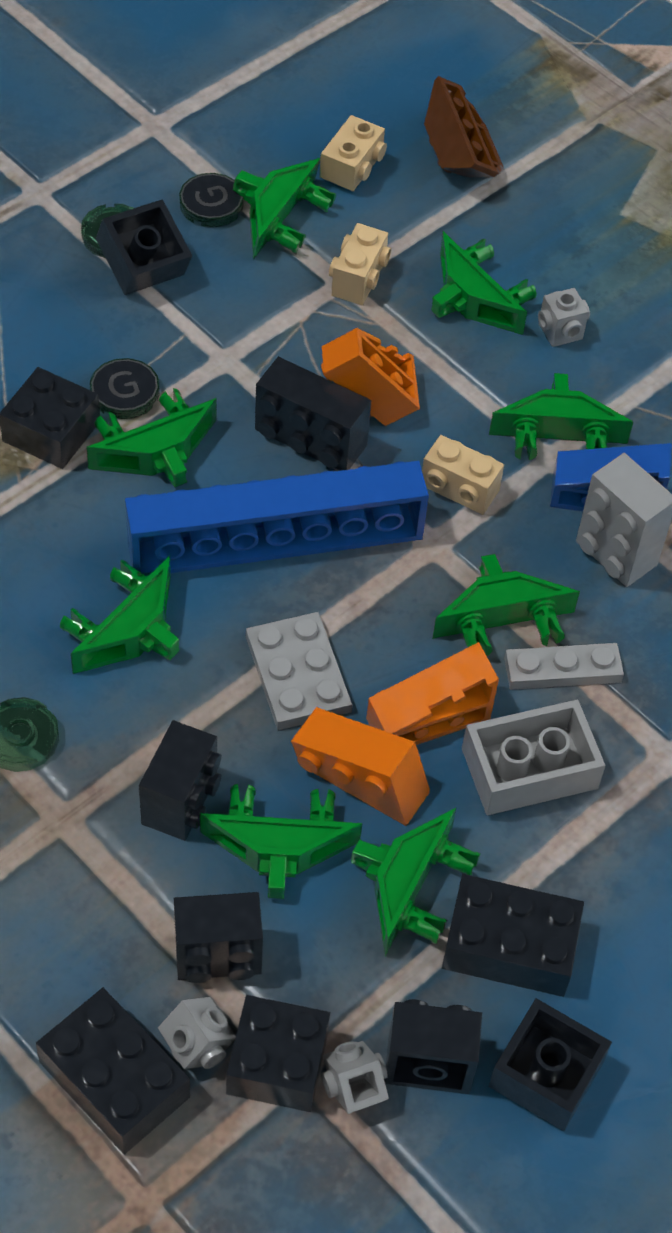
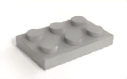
M319 612L246 628V639L277 731L303 725L316 707L338 715L352 712V703Z

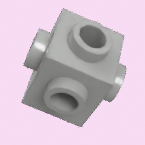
M571 288L544 295L541 311L538 312V321L551 346L555 347L583 339L586 322L590 317V310L587 302L581 299L576 289Z
M211 997L182 1000L158 1027L171 1048L174 1058L181 1064L183 1069L202 1066L205 1069L214 1067L225 1058V1050L236 1038L228 1025L226 1016L216 1007Z
M364 1041L340 1044L335 1048V1051L323 1055L327 1071L321 1073V1078L325 1091L329 1098L335 1097L348 1114L389 1099L384 1081L387 1078V1070L380 1053L374 1054Z

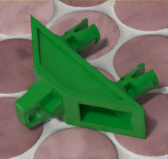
M321 158L271 171L265 179L243 170L236 176L233 191L242 196L251 205L249 217L253 259H255L265 244L271 240L279 242L280 245L288 248L295 254L298 248L302 247L306 235L282 223L298 201L306 199L325 213L328 212L329 207H332L336 194L313 183Z
M443 231L440 248L443 287L440 288L438 294L433 296L431 311L438 318L458 311L467 319L523 335L527 311L520 305L536 298L535 286L527 287L528 279H524L509 290H504L478 265L494 257L492 245L485 246L486 239H482L466 250H463Z
M554 373L552 389L541 390L493 412L489 435L514 436L516 458L521 459L522 449L525 446L529 460H532L538 454L536 438L586 441V449L607 448V443L628 444L634 422L581 391L569 390L568 374Z
M173 388V400L166 392L159 398L161 406L164 407L169 416L127 432L123 431L114 413L109 412V425L100 415L95 421V427L99 430L104 440L86 447L88 469L148 476L164 472L174 487L187 483V469L184 464L187 463L188 458L217 421V398L188 408L180 391Z
M495 554L481 556L482 561L481 566H479L481 576L477 577V580L436 617L432 638L462 633L467 648L479 642L486 656H488L493 650L485 629L534 620L541 643L547 646L551 634L554 642L558 644L564 639L565 634L561 629L557 615L575 612L580 591L517 571L503 572Z
M170 555L148 576L143 575L125 560H121V570L114 567L110 574V580L130 591L131 594L101 624H94L74 608L70 609L71 619L63 616L60 628L82 642L70 653L73 674L140 657L144 651L149 653L153 650L168 660H171L179 652V638L170 632L171 626L165 622L171 578Z
M238 784L231 786L229 815L200 813V832L259 872V875L269 876L268 898L284 899L285 877H296V874H300L354 846L361 839L362 823L334 821L336 794L329 789L323 807L320 805L319 789L311 791L309 820L253 816L256 789L249 784L244 801H240Z
M456 808L395 838L391 846L381 843L380 847L359 840L352 852L351 863L365 870V876L375 882L374 891L385 957L397 933L403 929L410 930L432 941L434 944L439 942L440 932L443 933L447 919H442L414 906V900L433 865L439 862L472 876L473 868L477 866L481 853L471 851L448 840V835L453 827Z

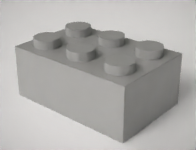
M624 452L592 474L576 542L586 554L592 555L603 565L611 577L617 578L623 585L628 587L658 565L672 520V494Z
M578 699L466 725L462 751L486 815L599 788L606 765Z

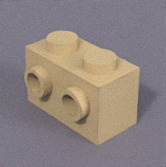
M350 115L322 151L319 177L354 191L361 181L367 180L375 162H380L385 155L387 144L384 143L385 128Z
M357 223L352 234H346L342 242L341 254L339 257L335 256L329 268V276L333 277L331 296L363 306L370 290H374L378 283L382 267H386L389 262L391 248L387 247L388 232Z
M440 435L424 457L422 473L427 489L484 515L500 491L504 464L496 461L491 456L481 454L466 447L459 441Z

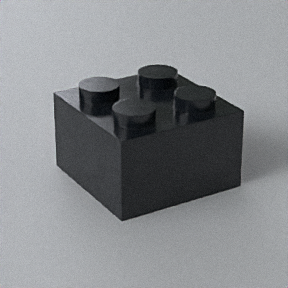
M163 199L103 218L96 236V240L124 295L183 276L192 258V254Z
M37 367L0 412L2 441L58 468L64 469L96 428L95 421L100 416L99 394Z
M172 720L139 784L142 825L186 841L192 828H199L200 813H205L206 809L203 804L208 795L213 797L216 794L222 777L221 774L217 773L222 757L220 753H217V736Z
M259 892L173 898L178 980L204 983L211 980V978L217 977L246 980L254 975L262 974L263 932Z
M246 995L226 1074V1095L311 1112L326 1046L331 1012Z
M535 998L496 1063L488 1087L565 1131L604 1063L612 1041Z
M416 999L395 1002L388 1038L386 1057L387 1078L384 1079L385 1084L470 1094L479 1062L482 1012L472 1011L469 1007L463 1005H450L447 1008L429 1006L426 1002Z

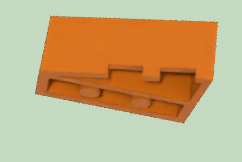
M358 328L322 346L323 363L321 364V369L326 379L372 400L370 416H374L384 426L420 409L414 355L407 353L402 356L398 354L397 347L393 345L385 348L381 346L379 338Z
M478 642L368 699L366 719L370 726L415 741L416 745L465 729L468 724L490 720L499 678L481 644Z
M318 707L314 709L291 740L297 761L303 769L316 774L405 826L408 825L430 793L415 741Z

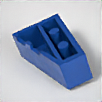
M672 443L558 451L553 471L550 507L583 511L592 474L624 452L667 489L670 479Z

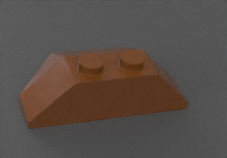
M438 76L434 80L424 126L429 135V142L437 155L439 166L447 173L453 172L463 177H496L504 170V166L485 123L474 105L466 99V92L463 87Z

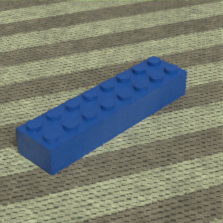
M396 462L373 467L362 466L342 471H324L318 474L302 476L291 475L279 479L252 480L240 484L214 485L209 488L176 490L174 492L154 495L142 494L136 497L125 498L127 540L132 567L143 575L148 576L169 555L171 573L423 540L429 494L420 462Z

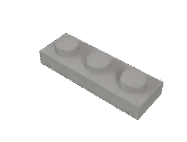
M617 643L508 649L505 651L504 656L510 690L622 683L624 676Z

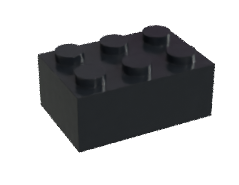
M278 356L256 383L255 430L267 438L275 439L291 447L298 453H304L322 462L329 468H335L339 471L349 470L367 447L372 400Z
M462 874L441 969L564 997L572 975L584 901Z
M104 987L36 1042L39 1063L124 1155L190 1098V1078Z

